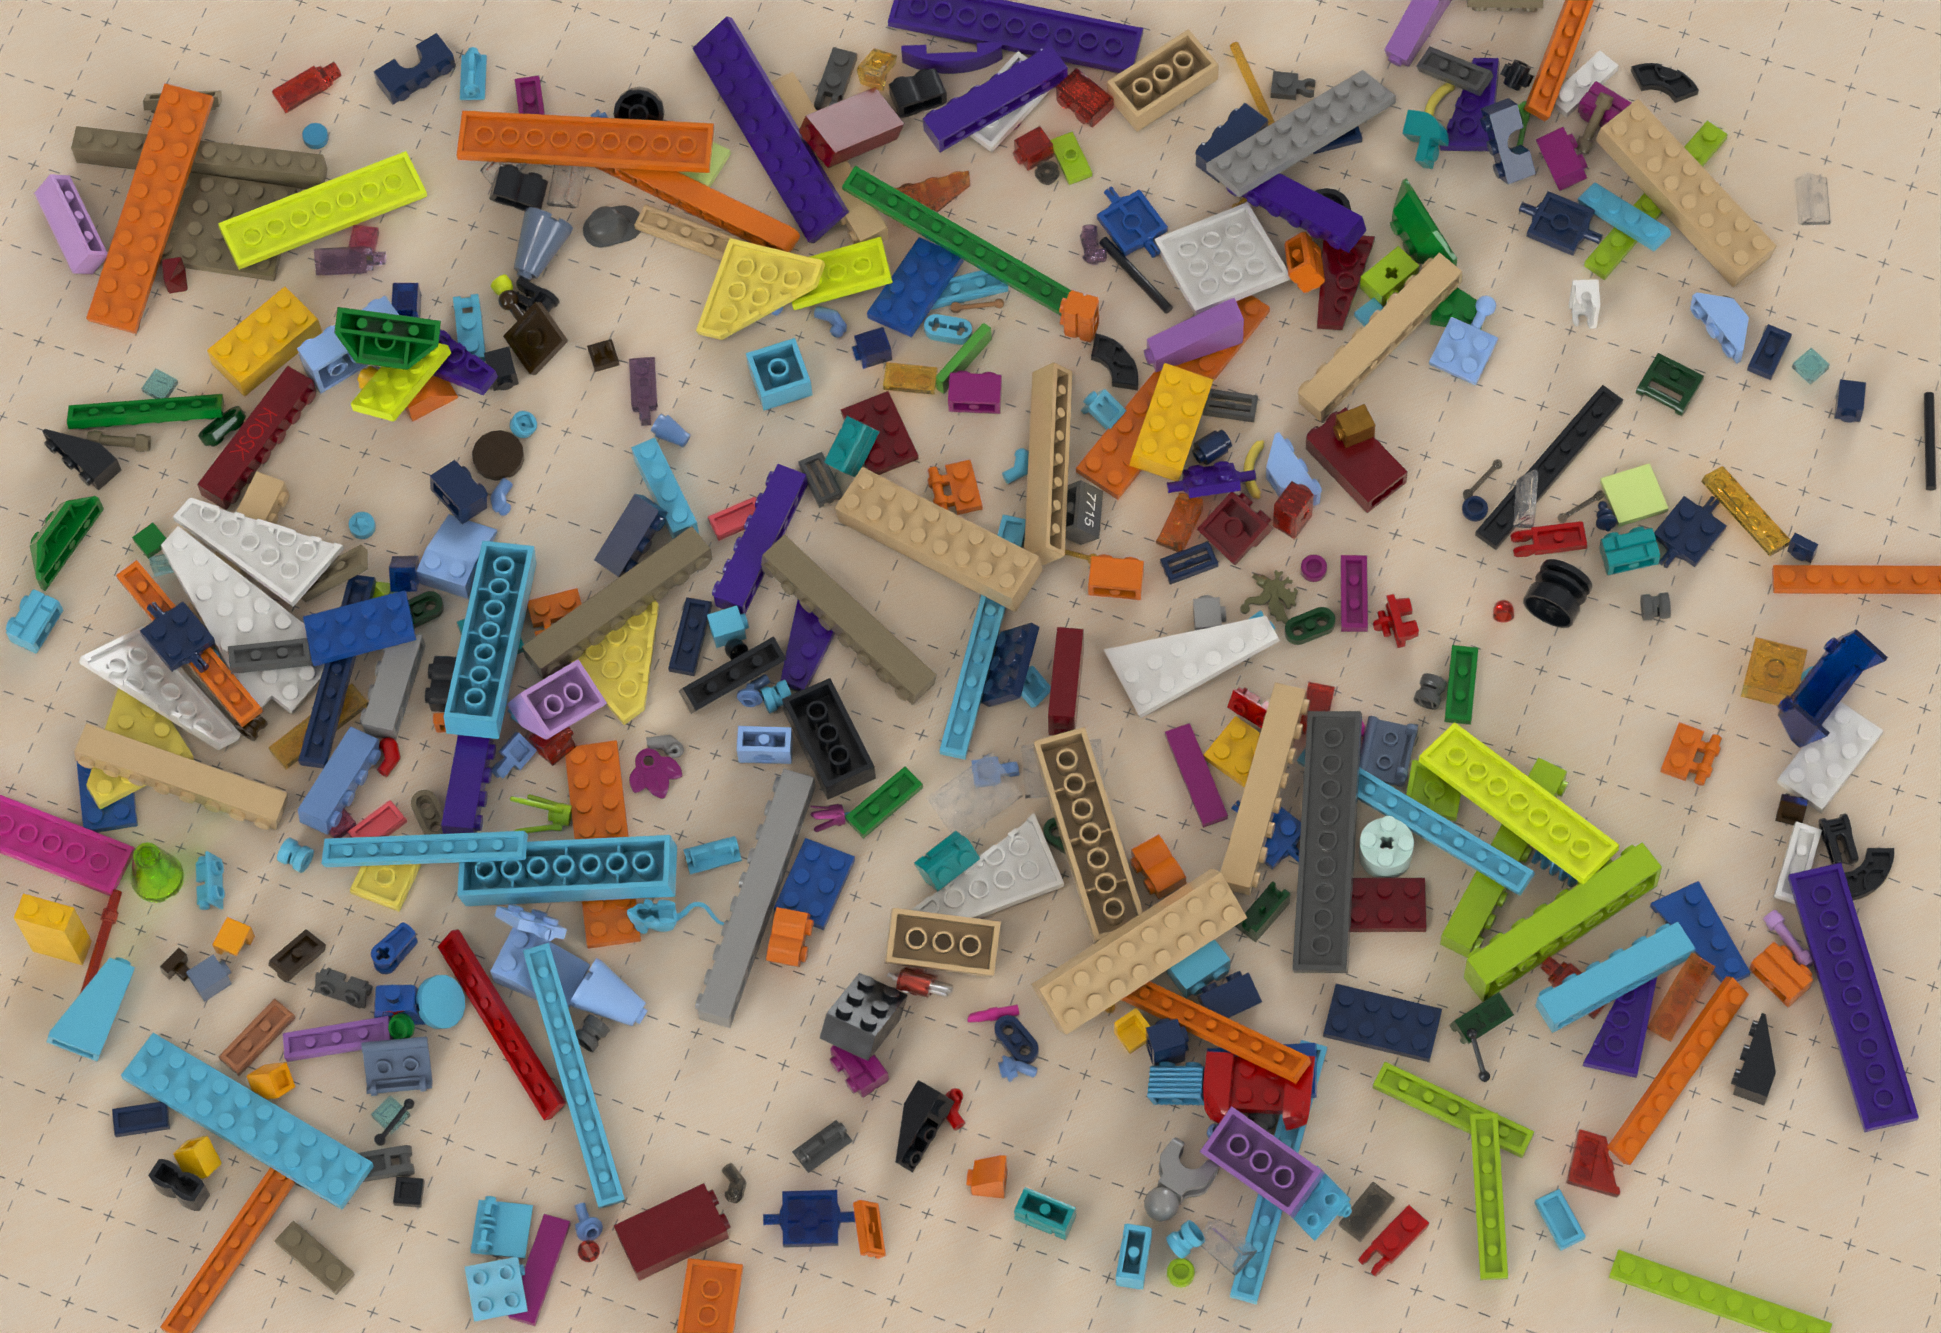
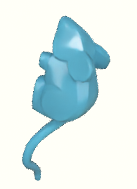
M645 899L643 904L639 903L627 910L630 921L634 924L635 929L642 934H646L649 928L659 932L673 930L677 921L686 916L694 907L704 908L716 923L724 925V922H721L711 909L701 902H693L680 913H677L675 902L659 900L655 904L651 900Z

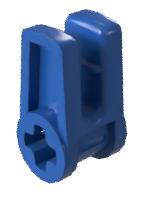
M400 923L372 948L371 957L377 972L390 974L395 971L418 943L415 931L408 924Z

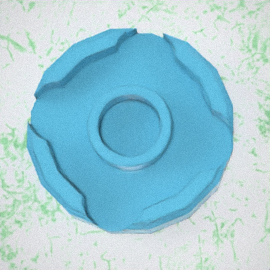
M435 975L425 979L419 986L416 995V1004H419L420 1009L418 1011L419 1016L426 1025L434 1029H447L456 1025L463 1017L465 1010V996L457 981L447 975Z

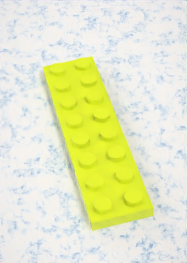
M404 151L220 222L218 225L240 270L427 197V192L407 151Z
M1455 722L1419 755V762L1583 885L1619 851V844Z

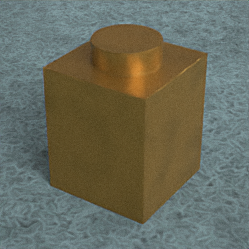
M1362 404L1336 415L1333 430L1338 441L1342 440L1345 447L1348 448L1375 437L1376 425L1366 405Z

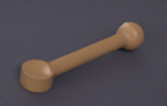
M998 298L993 302L963 305L954 302L951 304V311L959 313L964 309L994 306L1000 309L1004 306V301Z

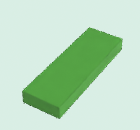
M985 323L981 324L937 374L936 387L938 391L944 394L949 389L950 372L965 371L992 340L991 327Z

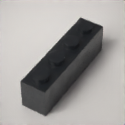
M773 636L679 690V693L692 714L786 660V657Z

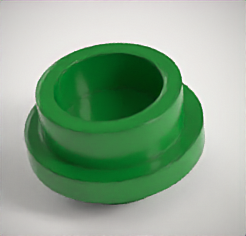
M399 1013L391 1018L388 1030L395 1039L411 1038L415 1031V1025L409 1015Z

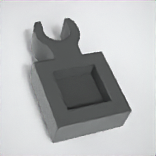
M1273 71L1271 98L1296 100V94L1312 98L1314 97V90H1307L1306 87H1315V80L1311 78L1298 80V73Z

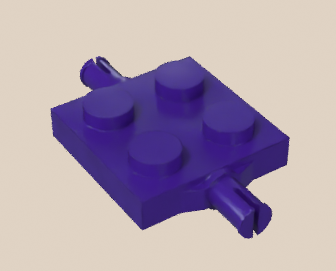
M1219 461L1212 466L1205 467L1193 465L1182 471V481L1167 482L1168 494L1184 491L1188 494L1189 498L1241 491V482L1256 481L1255 469L1239 472L1235 469L1234 463Z

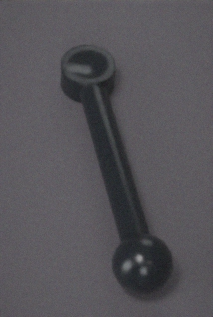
M1469 1028L1466 1034L1471 1039L1480 1069L1478 1076L1481 1081L1487 1082L1490 1079V1074L1484 1067L1476 1040L1477 1031L1474 1028Z
M406 1099L403 1108L382 1134L375 1136L374 1141L378 1146L385 1144V1137L406 1111L414 1107L412 1099Z

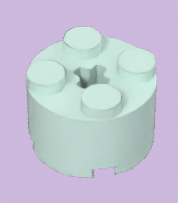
M1385 816L1370 822L1362 831L1359 844V859L1364 870L1377 878H1396L1406 872L1410 866L1414 848V839L1410 829L1403 822L1392 816Z

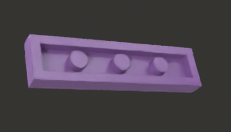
M389 1016L283 1033L284 1059L287 1062L358 1051L362 1050V1042L392 1040L388 1030L391 1019Z

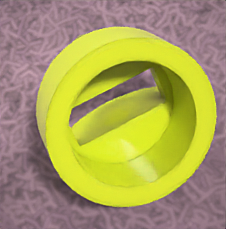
M506 274L497 277L490 286L497 295L506 290H513L512 281Z

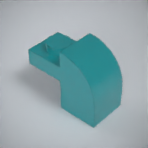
M1408 110L1402 134L1411 142H1419L1415 161L1423 168L1433 169L1434 162L1439 157L1438 146H1448V133L1445 127L1431 114L1423 111Z

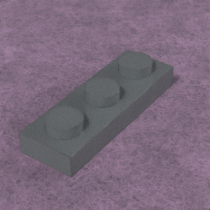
M1430 46L1416 66L1419 72L1478 96H1481L1493 78L1490 70Z
M307 638L228 646L231 674L311 666Z

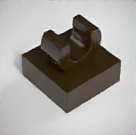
M612 339L587 346L595 372L620 365Z
M1787 793L1782 794L1775 821L1794 825L1796 821L1803 823L1808 800L1803 797L1790 796Z
M178 948L160 966L162 974L169 980L176 974L185 982L189 978L186 972L190 970L185 965L188 962L187 954Z

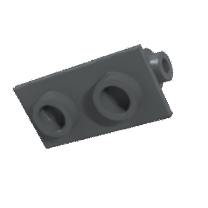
M329 967L327 969L322 968L320 973L316 972L315 992L365 1009L366 995L369 996L373 988L369 981L351 976L349 981L345 982L346 974L332 970Z
M835 1120L793 1150L792 1153L809 1173L853 1141L846 1133L845 1126Z

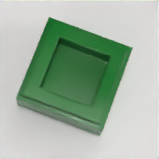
M153 522L132 537L135 544L148 559L162 550L161 544L167 539Z

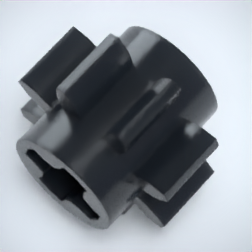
M1516 59L1512 64L1509 62L1508 64L1505 63L1500 74L1505 77L1503 83L1517 91H1520L1522 86L1525 88L1529 87L1534 77L1529 74L1531 67Z

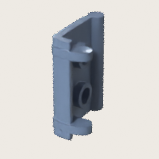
M1369 716L1360 749L1359 767L1387 784L1403 787L1408 776L1414 742L1418 734V724L1402 725L1380 720L1375 716Z
M427 1036L361 1043L367 1094L377 1096L378 1093L409 1090L424 1092L427 1089H432L433 1080Z

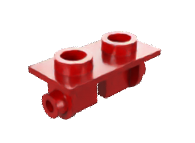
M1238 687L1237 690H1233L1227 708L1262 729L1269 702L1264 701L1261 705L1259 704L1261 699L1259 696L1250 692L1245 687L1243 689Z

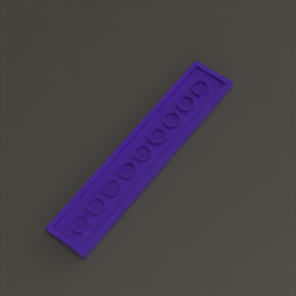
M894 0L888 18L889 27L972 44L1002 42V50L1019 51L1021 54L1031 56L1037 50L1045 49L1052 45L1063 62L1115 73H1121L1135 64L1143 36V28L1007 0Z
M726 16L692 49L809 243L814 244L848 214L849 210L809 144L802 138L797 124L733 18Z
M1837 863L1789 874L1790 888L1864 1132L1917 1121L1919 1118L1842 864Z

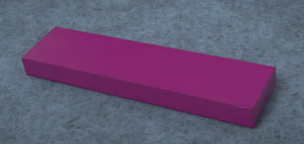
M1190 723L1165 731V737L1202 827L1204 828L1227 820L1228 814Z
M547 1214L543 1215L525 1266V1275H522L528 1311L508 1315L509 1319L536 1326L571 1226L570 1221Z

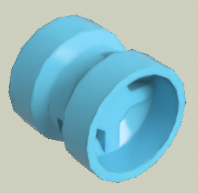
M785 679L777 682L776 686H766L760 689L769 714L777 711L778 707L783 706V698L792 695Z
M289 837L281 845L277 854V861L285 865L290 864L294 870L303 873L312 861L314 850L308 846H300L298 841Z
M1187 1220L1181 1225V1229L1178 1232L1173 1231L1166 1237V1240L1171 1250L1183 1259L1190 1254L1193 1247L1201 1246L1205 1242V1237L1193 1221Z

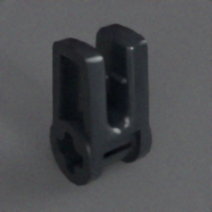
M521 277L516 281L518 290L526 294L525 297L519 294V291L515 292L519 298L518 305L524 312L535 302H541L548 313L560 303L559 299L549 290L541 288Z
M1844 813L1840 814L1839 818L1826 820V818L1819 819V829L1822 830L1821 837L1825 843L1831 865L1842 864V853L1839 851L1837 840L1842 842L1843 853L1846 854L1848 863H1857L1859 857L1848 815Z

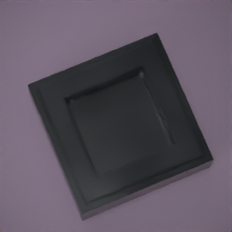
M396 1177L394 1206L421 1208L425 1184L424 1179Z

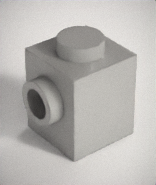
M1204 595L1193 599L1195 630L1222 625V622H1226L1225 606H1220V597Z

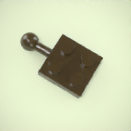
M512 290L503 291L498 298L499 305L502 309L510 311L517 320L503 337L528 373L536 375L568 342V339L541 302H535L524 313L518 305V295Z

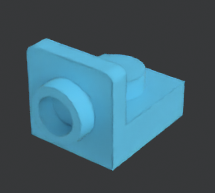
M1106 389L1097 393L1092 391L1084 399L1083 402L1086 405L1080 410L1083 414L1089 412L1106 430L1108 428L1111 429L1127 411Z
M1029 666L1021 696L1033 708L1050 693L1051 686L1034 666Z

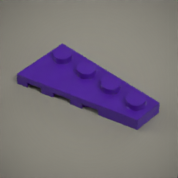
M1473 58L1472 63L1490 70L1493 78L1481 96L1464 89L1462 90L1455 104L1452 119L1449 120L1446 127L1449 138L1448 146L1440 145L1441 151H1488L1486 144L1489 141L1488 134L1483 130L1480 118L1483 117L1481 108L1496 103L1499 58Z
M440 329L439 343L448 345L451 354L433 375L484 396L498 377L496 371L475 354L472 355L467 351L466 347L460 342L457 343L446 331Z
M797 600L785 656L786 660L784 661L780 681L785 679L788 687L797 691L809 687L835 635L832 630H826L820 624L819 618L813 612L808 613L800 605V600Z
M1657 977L1615 1000L1583 1062L1584 1067L1637 1078Z

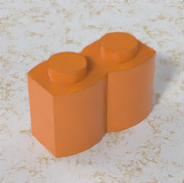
M1159 834L1131 849L1132 858L1129 859L1130 864L1136 873L1141 872L1146 880L1143 881V884L1150 895L1155 894L1158 899H1161L1187 884L1183 870Z
M776 907L766 961L800 967L801 962H806L808 947L805 946L806 936H811L814 920H810L809 913Z

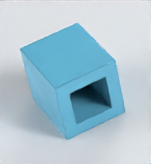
M737 606L707 615L716 648L725 646L729 640L736 638L739 640L747 639L745 629L749 628L745 613H739Z

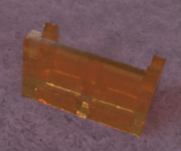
M1179 493L1156 540V544L1176 552L1185 550L1203 512V499L1189 498L1188 494Z

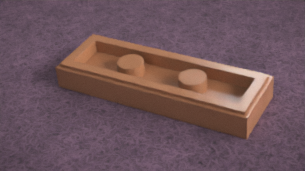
M274 998L218 1056L219 1059L240 1076L295 1019L294 1014Z

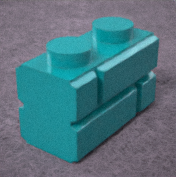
M847 416L824 463L845 474L856 477L879 431Z
M1636 527L1631 529L1629 533L1621 535L1618 532H1612L1605 535L1600 541L1599 550L1607 575L1659 564L1660 551L1653 528Z
M954 831L928 851L925 856L915 861L914 865L924 881L939 891L980 860V857L971 842L959 832Z
M1025 1187L1015 1207L1014 1218L1016 1221L1048 1234L1054 1233L1056 1237L1066 1241L1076 1218V1207Z

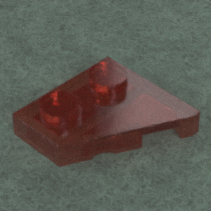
M1581 1129L1578 1130L1566 1184L1617 1198L1620 1195V1188L1616 1185L1613 1173L1615 1169L1613 1161L1609 1157L1606 1136Z

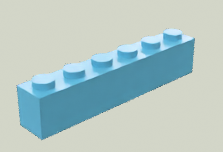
M1679 922L1671 926L1669 923L1664 924L1655 931L1656 934L1648 938L1642 936L1632 943V947L1626 950L1620 948L1611 953L1606 961L1602 963L1599 961L1593 962L1580 975L1571 974L1562 981L1561 985L1555 988L1549 986L1538 994L1539 997H1537L1535 1006L1551 1032H1556L1691 959L1695 947Z

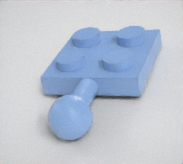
M1487 295L1481 296L1476 301L1477 313L1471 325L1453 317L1450 318L1429 361V365L1473 385H1477L1498 342V337L1480 330L1486 316L1493 314L1496 309L1495 300Z

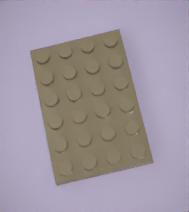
M190 172L160 265H162L163 259L181 257L187 269L275 281L281 254L239 270L222 236L218 223L296 194L297 189L294 187Z

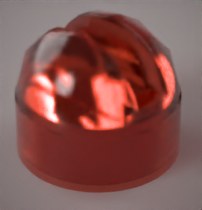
M1499 600L1495 603L1493 607L1494 620L1503 623L1513 620L1514 608L1512 603L1508 600Z
M585 1240L579 1244L577 1254L582 1261L593 1262L598 1258L600 1248L596 1242ZM588 1245L593 1254L591 1258L588 1257L582 1246Z

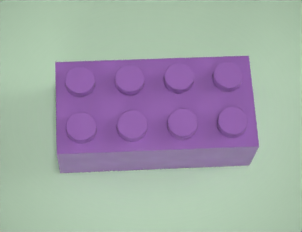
M1232 1106L1200 1150L1203 1155L1292 1218H1295L1325 1175L1323 1170Z

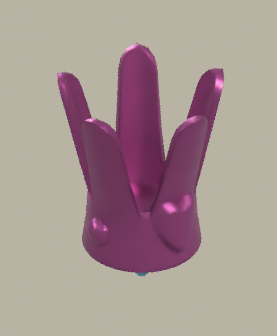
M842 804L829 805V807L810 805L812 808L827 809L811 812L810 815L815 819H831L817 825L814 828L816 832L834 825H845V815L850 813H844Z

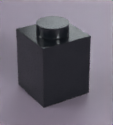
M509 346L484 353L486 364L493 368L498 375L492 384L494 391L508 390L519 384Z

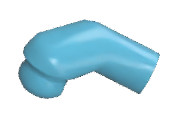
M1024 448L1018 449L1014 454L1016 457L1014 467L1002 473L1007 484L1028 474V450Z

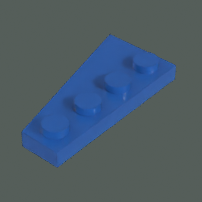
M1699 881L1650 904V908L1666 921L1665 924L1669 923L1671 926L1679 922L1695 947L1694 952L1721 983L1726 976L1733 977L1737 982L1750 976L1751 972Z

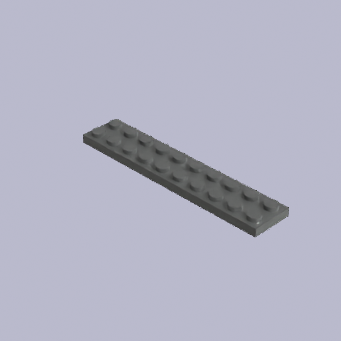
M1308 711L1293 953L1294 973H1348L1362 730L1361 711Z

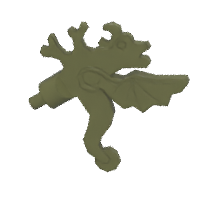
M1275 570L1276 578L1274 580L1269 579L1263 574L1259 576L1254 573L1252 578L1257 580L1256 584L1262 587L1264 591L1260 596L1247 598L1240 607L1241 612L1247 614L1250 611V604L1265 605L1269 602L1270 615L1274 616L1276 621H1282L1286 624L1289 619L1285 613L1283 603L1279 599L1285 603L1287 609H1290L1291 605L1296 606L1295 600L1298 590L1294 588V592H1290V588L1286 589L1284 587L1287 583L1292 584L1293 580H1289V577H1287L1285 580L1280 581L1279 578L1283 571L1278 572Z

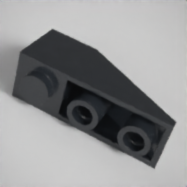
M48 429L42 431L46 439L44 442L45 446L53 454L58 452L62 456L61 460L70 470L75 468L80 473L79 477L87 486L92 484L100 490L121 471L118 460L100 443Z
M1762 1013L1759 1022L1755 1020L1752 1022L1748 1034L1753 1037L1750 1046L1744 1045L1739 1059L1744 1061L1742 1070L1736 1068L1731 1084L1735 1085L1733 1095L1764 1106L1776 1070L1766 1014Z
M919 1080L904 1103L895 1161L912 1173L920 1163L922 1156L935 1138L938 1129L948 1116L955 1102Z

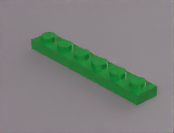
M223 394L69 405L67 426L68 429H86L91 427L223 418L224 398Z

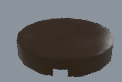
M502 430L491 431L482 435L475 443L472 450L473 463L478 473L487 479L498 481L502 480V478H510L522 467L524 462L523 446L519 439L510 432Z

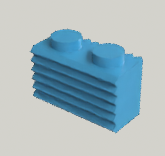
M1160 1062L1159 1066H1150L1147 1093L1149 1100L1154 1105L1204 1106L1203 1082L1205 1067L1197 1062H1187L1185 1066H1175L1171 1062Z

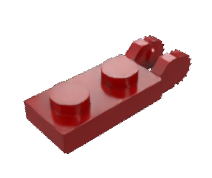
M1582 521L1531 527L1529 530L1515 531L1510 535L1511 541L1515 543L1527 542L1532 539L1533 544L1514 548V556L1518 558L1529 557L1533 554L1543 555L1587 549L1586 534Z
M1408 1205L1374 1239L1371 1246L1361 1254L1358 1261L1364 1265L1378 1252L1383 1258L1371 1270V1273L1377 1276L1389 1263L1392 1264L1428 1228L1429 1222Z

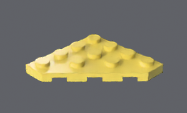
M730 238L696 332L699 335L723 340L818 287L825 267L824 261Z
M656 600L649 604L643 613L629 618L622 628L608 633L598 645H591L584 650L583 654L578 658L607 702L606 705L623 725L645 710L659 605Z
M118 688L105 730L194 760V756L172 721ZM95 767L91 769L86 784L99 809H103L147 786L134 785L127 778L121 776H108L103 770Z

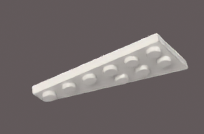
M189 498L173 516L178 524L291 606H294L344 550L341 544L325 542L319 537H309L297 533L296 530L261 519L248 518L239 512L232 513L220 509L219 506L194 498Z
M1267 616L1104 649V652L1138 715L1142 718L1279 642L1280 639Z
M144 626L81 656L79 661L81 665L213 748L220 750L239 740L241 733L184 670L179 667L171 672L141 636L140 630Z
M1035 813L1027 818V821L1020 827L1009 832L1008 836L1001 842L993 845L980 855V860L934 895L928 896L912 910L980 919L1064 887V881Z

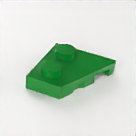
M1457 287L1432 312L1430 325L1446 327L1451 317L1471 325L1477 313L1475 307L1477 300Z

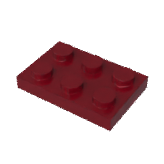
M889 391L841 409L844 421L849 416L879 431L864 462L866 469L880 475L919 459L918 453Z
M1353 878L1350 932H1426L1425 878Z

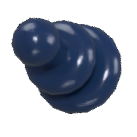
M1600 501L1598 503L1599 511L1596 514V527L1609 532L1617 525L1618 520L1613 515L1612 510L1607 508V503Z

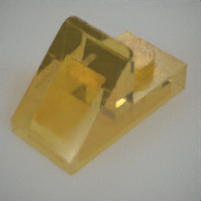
M874 48L857 67L860 84L871 88L876 87L877 90L883 91L887 74L895 66L897 55Z

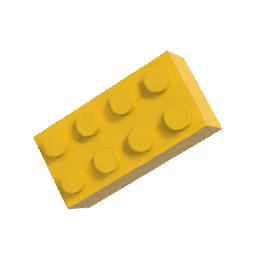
M284 286L207 349L212 365L245 397L298 354L297 348L304 341L315 338L323 332L318 318Z
M1164 363L1129 466L1173 481H1179L1214 379Z

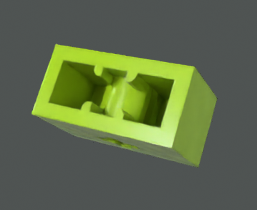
M1397 246L1361 276L1360 289L1370 299L1375 298L1384 307L1393 293H1399L1404 288V284L1412 275L1416 276L1419 273L1420 266L1404 250Z

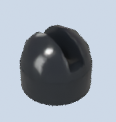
M737 638L727 641L725 645V653L731 660L748 651L747 645Z

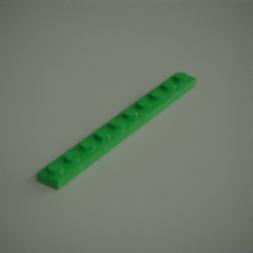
M857 166L853 168L842 185V190L1061 316L1062 313H1059L1061 301L1063 298H1067L1072 290Z

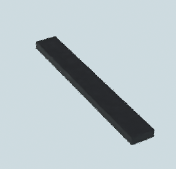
M1602 385L1476 530L1475 536L1497 550L1622 405L1623 399Z

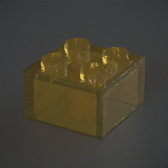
M1755 637L1740 697L1793 710L1808 650Z

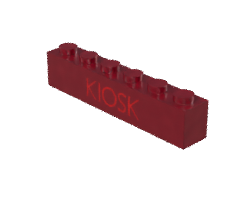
M290 366L285 368L198 482L197 486L201 496L225 510L231 504L237 502L244 486L251 483L257 469L261 464H265L268 461L271 451L276 444H280L284 440L286 431L291 424L294 425L299 420L301 411L314 400L317 391L312 379Z

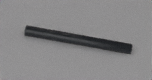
M1107 237L1101 239L1099 244L1165 314L1169 313L1173 306Z
M1926 392L1924 393L1926 490L1933 491L1936 490L1934 393Z

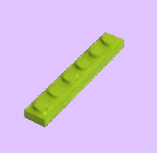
M1384 1062L1373 1083V1089L1471 1134L1470 1114L1494 1113L1387 1062ZM1498 1115L1500 1148L1523 1158L1535 1131Z
M1498 1113L1470 1114L1480 1281L1508 1279Z

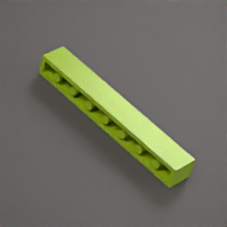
M1539 757L1528 775L1530 779L1555 797L1558 795L1562 797L1569 782L1565 781L1566 770ZM1503 824L1491 843V846L1520 863H1526L1533 850L1527 842ZM1476 871L1441 935L1440 945L1466 958L1471 951L1478 947L1481 948L1485 939L1481 936L1485 929L1490 930L1497 917L1494 915L1497 906L1502 908L1509 895L1506 892L1507 888Z

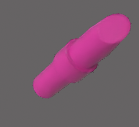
M1018 1004L1000 1008L992 1007L988 1008V1010L974 1012L968 1016L967 1021L983 1022L990 1020L991 1022L1005 1015L1017 1016L1020 1015Z

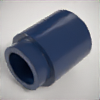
M1221 429L1218 432L1214 430L1193 443L1194 449L1192 454L1198 463L1203 462L1205 465H1209L1228 453L1232 443L1224 430Z

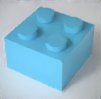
M795 338L746 353L748 369L763 411L813 395L811 381Z

